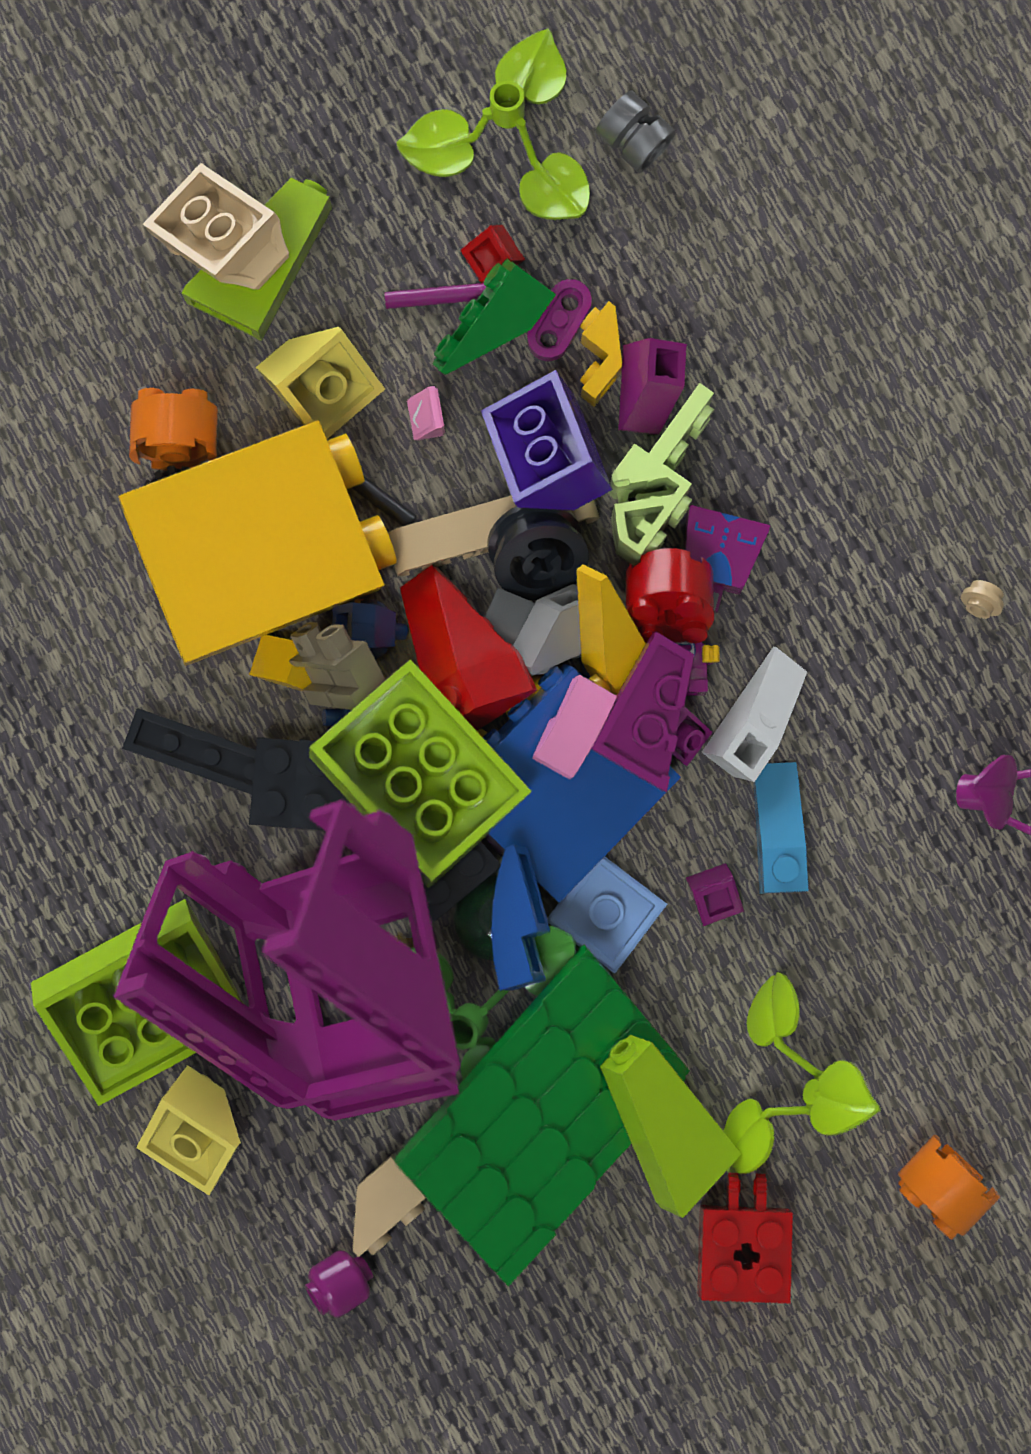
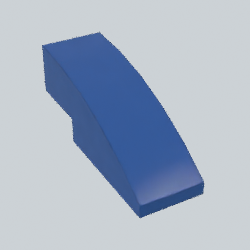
M511 845L505 848L498 871L493 899L492 944L494 965L500 990H516L546 981L534 937L550 933V928L528 848L519 845Z

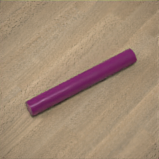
M484 283L384 292L386 309L469 302L472 299L477 301L486 286Z

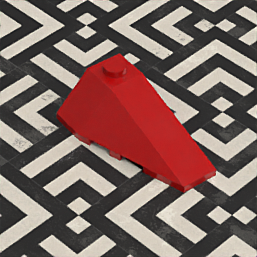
M429 566L400 587L419 669L476 731L537 691L520 652L511 643L505 642L493 629L494 625L486 617L479 615L467 602V597L437 566Z

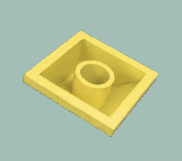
M339 327L289 339L256 367L274 392L303 425L317 420L320 421L326 439L385 390L376 375Z
M187 1065L161 1099L136 1147L207 1195H210L240 1144L225 1090L214 1083L208 1076L200 1074Z

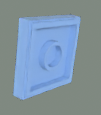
M604 856L573 890L558 903L547 918V921L553 927L560 928L572 935L576 945L580 948L585 944L597 960L615 974L666 907L667 903Z

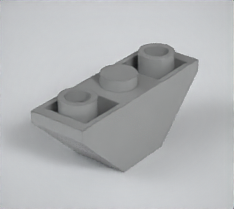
M574 584L538 599L513 645L520 652L532 676L545 674L557 664L571 658L581 657L578 589Z

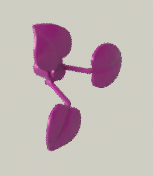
M1002 755L990 763L978 776L963 774L959 779L956 790V801L959 808L983 811L992 829L1000 830L1007 824L1031 835V826L1010 817L1013 810V790L1015 789L1018 779L1031 777V769L1017 771V765L1013 756Z

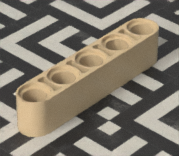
M512 496L389 531L388 535L397 559V564H394L397 576L410 575V570L420 567L424 571L431 565L439 567L450 564V559L462 555L464 559L488 553L487 540L493 525L503 514L517 507ZM595 500L576 510H570L576 516L578 522L586 520L587 524L600 518Z

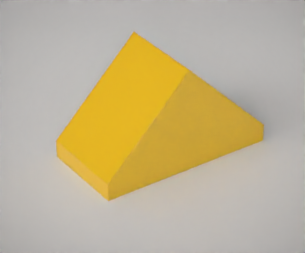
M270 635L261 637L249 673L250 676L302 692L304 688L312 683L304 667H295L289 662L290 659L298 654L292 640Z

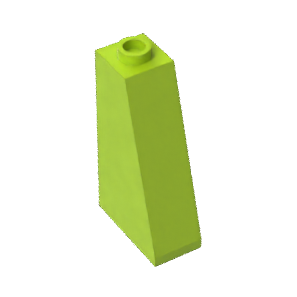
M290 178L265 204L280 219L283 238L289 251V258L260 289H251L236 284L219 282L203 270H200L185 285L182 291L186 303L262 341L332 209L330 197L326 195L327 190L308 179L301 183Z
M629 1035L611 1049L610 1056L600 1067L656 1203L660 1208L684 1218L740 1157L741 1153L654 1044Z

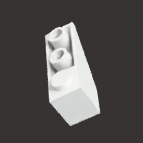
M773 647L704 747L702 753L731 776L755 782L779 747L807 671L777 647Z

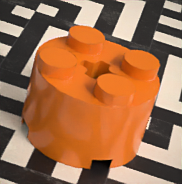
M156 388L140 389L138 391V399L131 404L130 459L139 465L141 458L151 460V469L168 471V466H175L176 469H181L182 466L193 468L200 465V461L208 459L209 462L216 459L218 408L215 404L208 401V393L201 389H186L182 391V394L164 393V391Z
M934 1134L898 1172V1176L901 1178L898 1182L901 1187L899 1191L918 1209L925 1204L932 1211L930 1213L934 1217L932 1222L952 1240L957 1234L965 1236L1001 1197L993 1187L988 1190L980 1182L984 1177L947 1143L942 1149H939L942 1144L940 1138Z

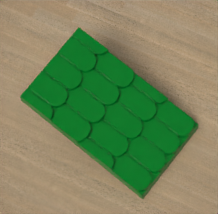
M585 944L582 945L459 1084L458 1094L449 1096L429 1120L404 1141L405 1147L394 1158L398 1168L508 1287L557 1235L555 1231L593 1191L599 1178L632 1144L600 1067L610 1056L611 1049L619 1041L632 1035L652 1042L683 1082L686 1075L690 1072L686 1064Z

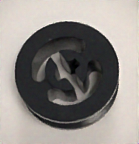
M514 507L495 522L488 535L487 549L490 559L494 564V573L499 585L503 590L526 600H538L572 584L575 585L577 583L576 570L582 564L588 566L589 551L582 537L579 522L570 510ZM555 539L563 541V544L557 546ZM516 556H519L521 563L516 562L512 559Z

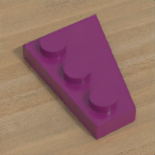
M653 632L620 689L611 711L591 747L592 751L663 792H667L670 779L668 773L672 753H675L678 739L676 733L681 708L685 704L694 654L658 632Z

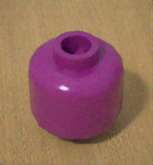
M338 1250L311 1267L308 1273L309 1282L305 1284V1289L321 1315L329 1313L333 1317L340 1318L368 1300L370 1287L367 1281L373 1278V1274L361 1255L353 1259L349 1253Z

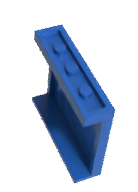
M563 664L560 668L557 666L550 668L538 681L541 689L530 700L526 698L512 707L507 713L510 719L498 731L492 729L482 737L532 791L488 834L504 850L511 845L527 847L536 881L559 903L666 793L591 749L574 777L570 780L532 759L548 721L556 717L572 679L580 675L573 667ZM671 766L668 773L670 779L667 791L681 778Z

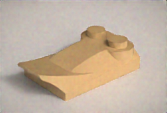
M202 163L143 223L150 234L160 240L172 254L181 255L223 283L260 289L289 258V251L283 238L280 219L276 213Z

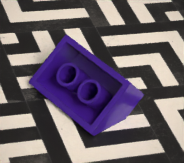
M557 370L481 410L511 496L518 508L576 510L613 490L578 401Z

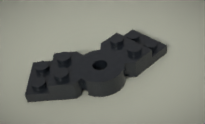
M257 737L249 825L326 832L309 819L311 811L341 800L351 804L309 758V747L316 741ZM482 841L429 889L423 883L429 917L433 922L441 918L500 868L501 864Z

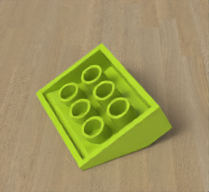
M411 659L309 747V758L363 816L382 810L384 813L395 818L399 825L413 835L422 882L428 889L471 851L532 792Z
M184 899L169 907L157 938L158 944L243 1003L207 933L187 900ZM141 923L31 982L34 1008L98 1106L196 1053L114 998Z

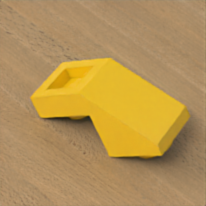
M610 301L607 302L601 311L595 307L580 326L584 330L581 344L604 361L601 365L595 361L580 379V382L584 384L581 398L593 407L596 406L618 379L622 370L616 306Z

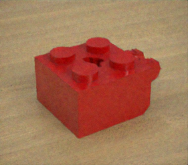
M728 1172L726 1206L700 1205L697 1294L700 1300L790 1304L793 1213L788 1208L766 1207V1174L756 1173L753 1180L754 1207L739 1206L741 1181L738 1173ZM748 1243L751 1250L755 1252V1256L753 1259L749 1258L748 1263L742 1264L739 1258L734 1256L735 1250L741 1251V1244Z

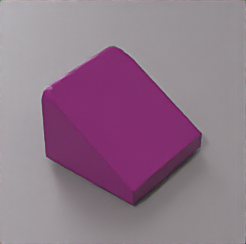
M726 863L686 877L703 926L744 912L734 877Z

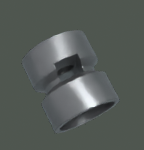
M629 91L619 98L606 112L597 125L595 133L612 149L621 147L623 149L621 157L638 173H642L667 149L676 135V130L659 115L651 117L649 115L650 106L634 91Z

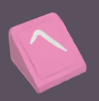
M435 386L427 387L407 400L414 440L440 437L445 434L438 388H435Z

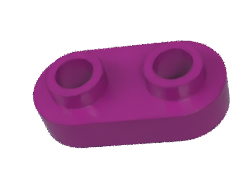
M563 280L552 288L551 291L556 296L533 328L528 331V348L536 358L542 361H555L567 352L580 330L582 322L590 312L592 302L590 291L578 280ZM566 298H574L578 306L576 309L568 311L563 308L562 301ZM544 334H553L557 339L555 345L551 347L544 346L540 341Z

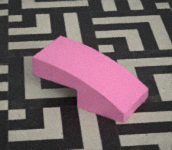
M581 675L573 678L556 717L548 721L532 759L569 780L572 779L599 735L617 696Z

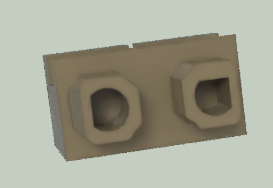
M308 622L290 636L298 654L290 659L289 662L295 667H304L312 683L304 688L303 692L311 705L334 706L335 708L353 710L386 681L366 641L351 640L344 625L334 624L322 631L318 623Z

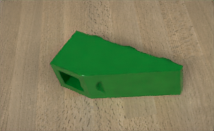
M506 258L502 265L498 263L490 270L484 281L486 288L477 301L472 299L463 308L459 316L461 323L453 335L447 334L439 342L434 352L436 359L432 364L444 375H447L530 331L556 294Z

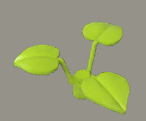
M544 29L523 39L501 58L495 71L496 84L490 91V107L482 110L483 115L471 134H469V126L463 116L452 110L442 109L421 117L396 142L401 155L418 170L433 176L450 177L465 171L472 165L474 152L470 143L478 140L489 120H493L496 125L502 128L517 127L530 164L535 169L527 172L520 181V199L524 207L531 214L549 220L579 218L587 211L590 190L587 177L580 164L572 157L563 153H553L540 164L526 128V121L524 120V98L533 104H544L556 98L565 87V63L549 29Z
M776 972V975L771 976L762 985L753 999L747 1016L748 1034L751 1040L758 1046L767 1047L774 1042L778 1050L813 1075L814 1079L809 1080L803 1089V1100L806 1106L767 1108L762 1112L761 1105L757 1100L747 1099L731 1111L725 1124L724 1133L741 1153L740 1157L727 1170V1172L751 1173L761 1167L768 1159L774 1143V1128L768 1120L773 1116L806 1114L810 1116L811 1124L818 1133L833 1136L858 1127L881 1110L870 1094L863 1075L854 1064L843 1060L836 1061L824 1071H821L784 1043L783 1037L791 1035L797 1028L800 1009L798 997L791 981L786 975Z

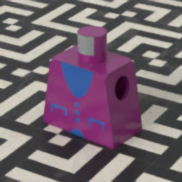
M690 505L686 516L684 550L691 552V559L702 563V558H704L711 565L714 584V613H718L723 591L739 595L743 590L767 537L770 525Z

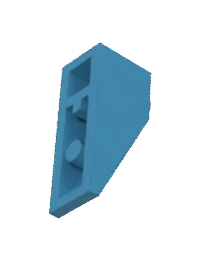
M797 762L767 763L754 782L759 894L808 891L807 853Z

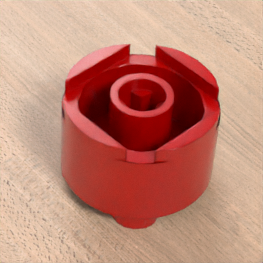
M664 548L641 555V562L632 567L631 563L627 568L626 610L645 643L648 642L653 632H658L674 643L688 642L696 644L707 638L708 630L714 622V584L712 567L704 558H702V563L691 559V552Z

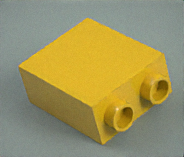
M317 420L118 496L120 506L184 666L333 609L335 606L347 604L358 598L379 591L384 586L379 570L397 564V559L390 537L379 515L359 522L347 489L364 483L365 479L355 449L346 433L327 440L320 421Z

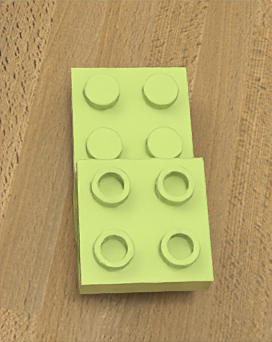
M701 383L698 384L652 450L648 453L634 443L612 474L610 484L613 490L609 494L613 499H618V503L614 504L611 516L616 554L632 563L633 566L641 562V555L661 549L667 537V534L663 532L668 524L675 529L692 502V499L687 496L692 483L677 474L675 469L686 455L685 451L689 446L686 443L688 437L691 436L697 440L710 422V416L714 411L709 406L714 393ZM635 497V501L629 502L628 498Z

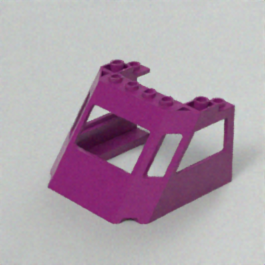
M344 800L312 810L309 819L326 831L315 866L264 883L250 875L247 869L238 863L229 860L213 866L208 858L194 851L165 861L115 991L114 998L277 1107L290 1109L305 1105L323 1118L336 1121L458 1094L459 1087L456 1071L460 1069V1063L413 835L399 825L395 818L384 813L382 810L363 816L355 806ZM344 845L354 852V854L340 858ZM176 888L234 928L249 1007L158 944L157 938ZM409 917L416 953L380 925ZM257 939L267 940L262 954L287 971L296 1017L294 1023L271 1019L269 1016L255 945ZM318 994L353 1019L324 1027Z

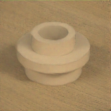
M976 580L971 583L970 587L963 590L961 601L970 614L978 618L987 619L990 616L1001 614L1004 608L1002 601L1004 593L999 587L990 582Z

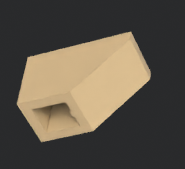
M393 1154L357 1186L353 1252L358 1257L366 1250L371 1255H374L392 1239L388 1231L401 1220L407 1226L426 1209L421 1203L426 1197L398 1168Z

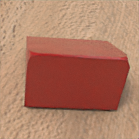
M490 225L460 250L481 283H484L490 270L498 263L502 265L506 258L516 265L525 260L504 225Z

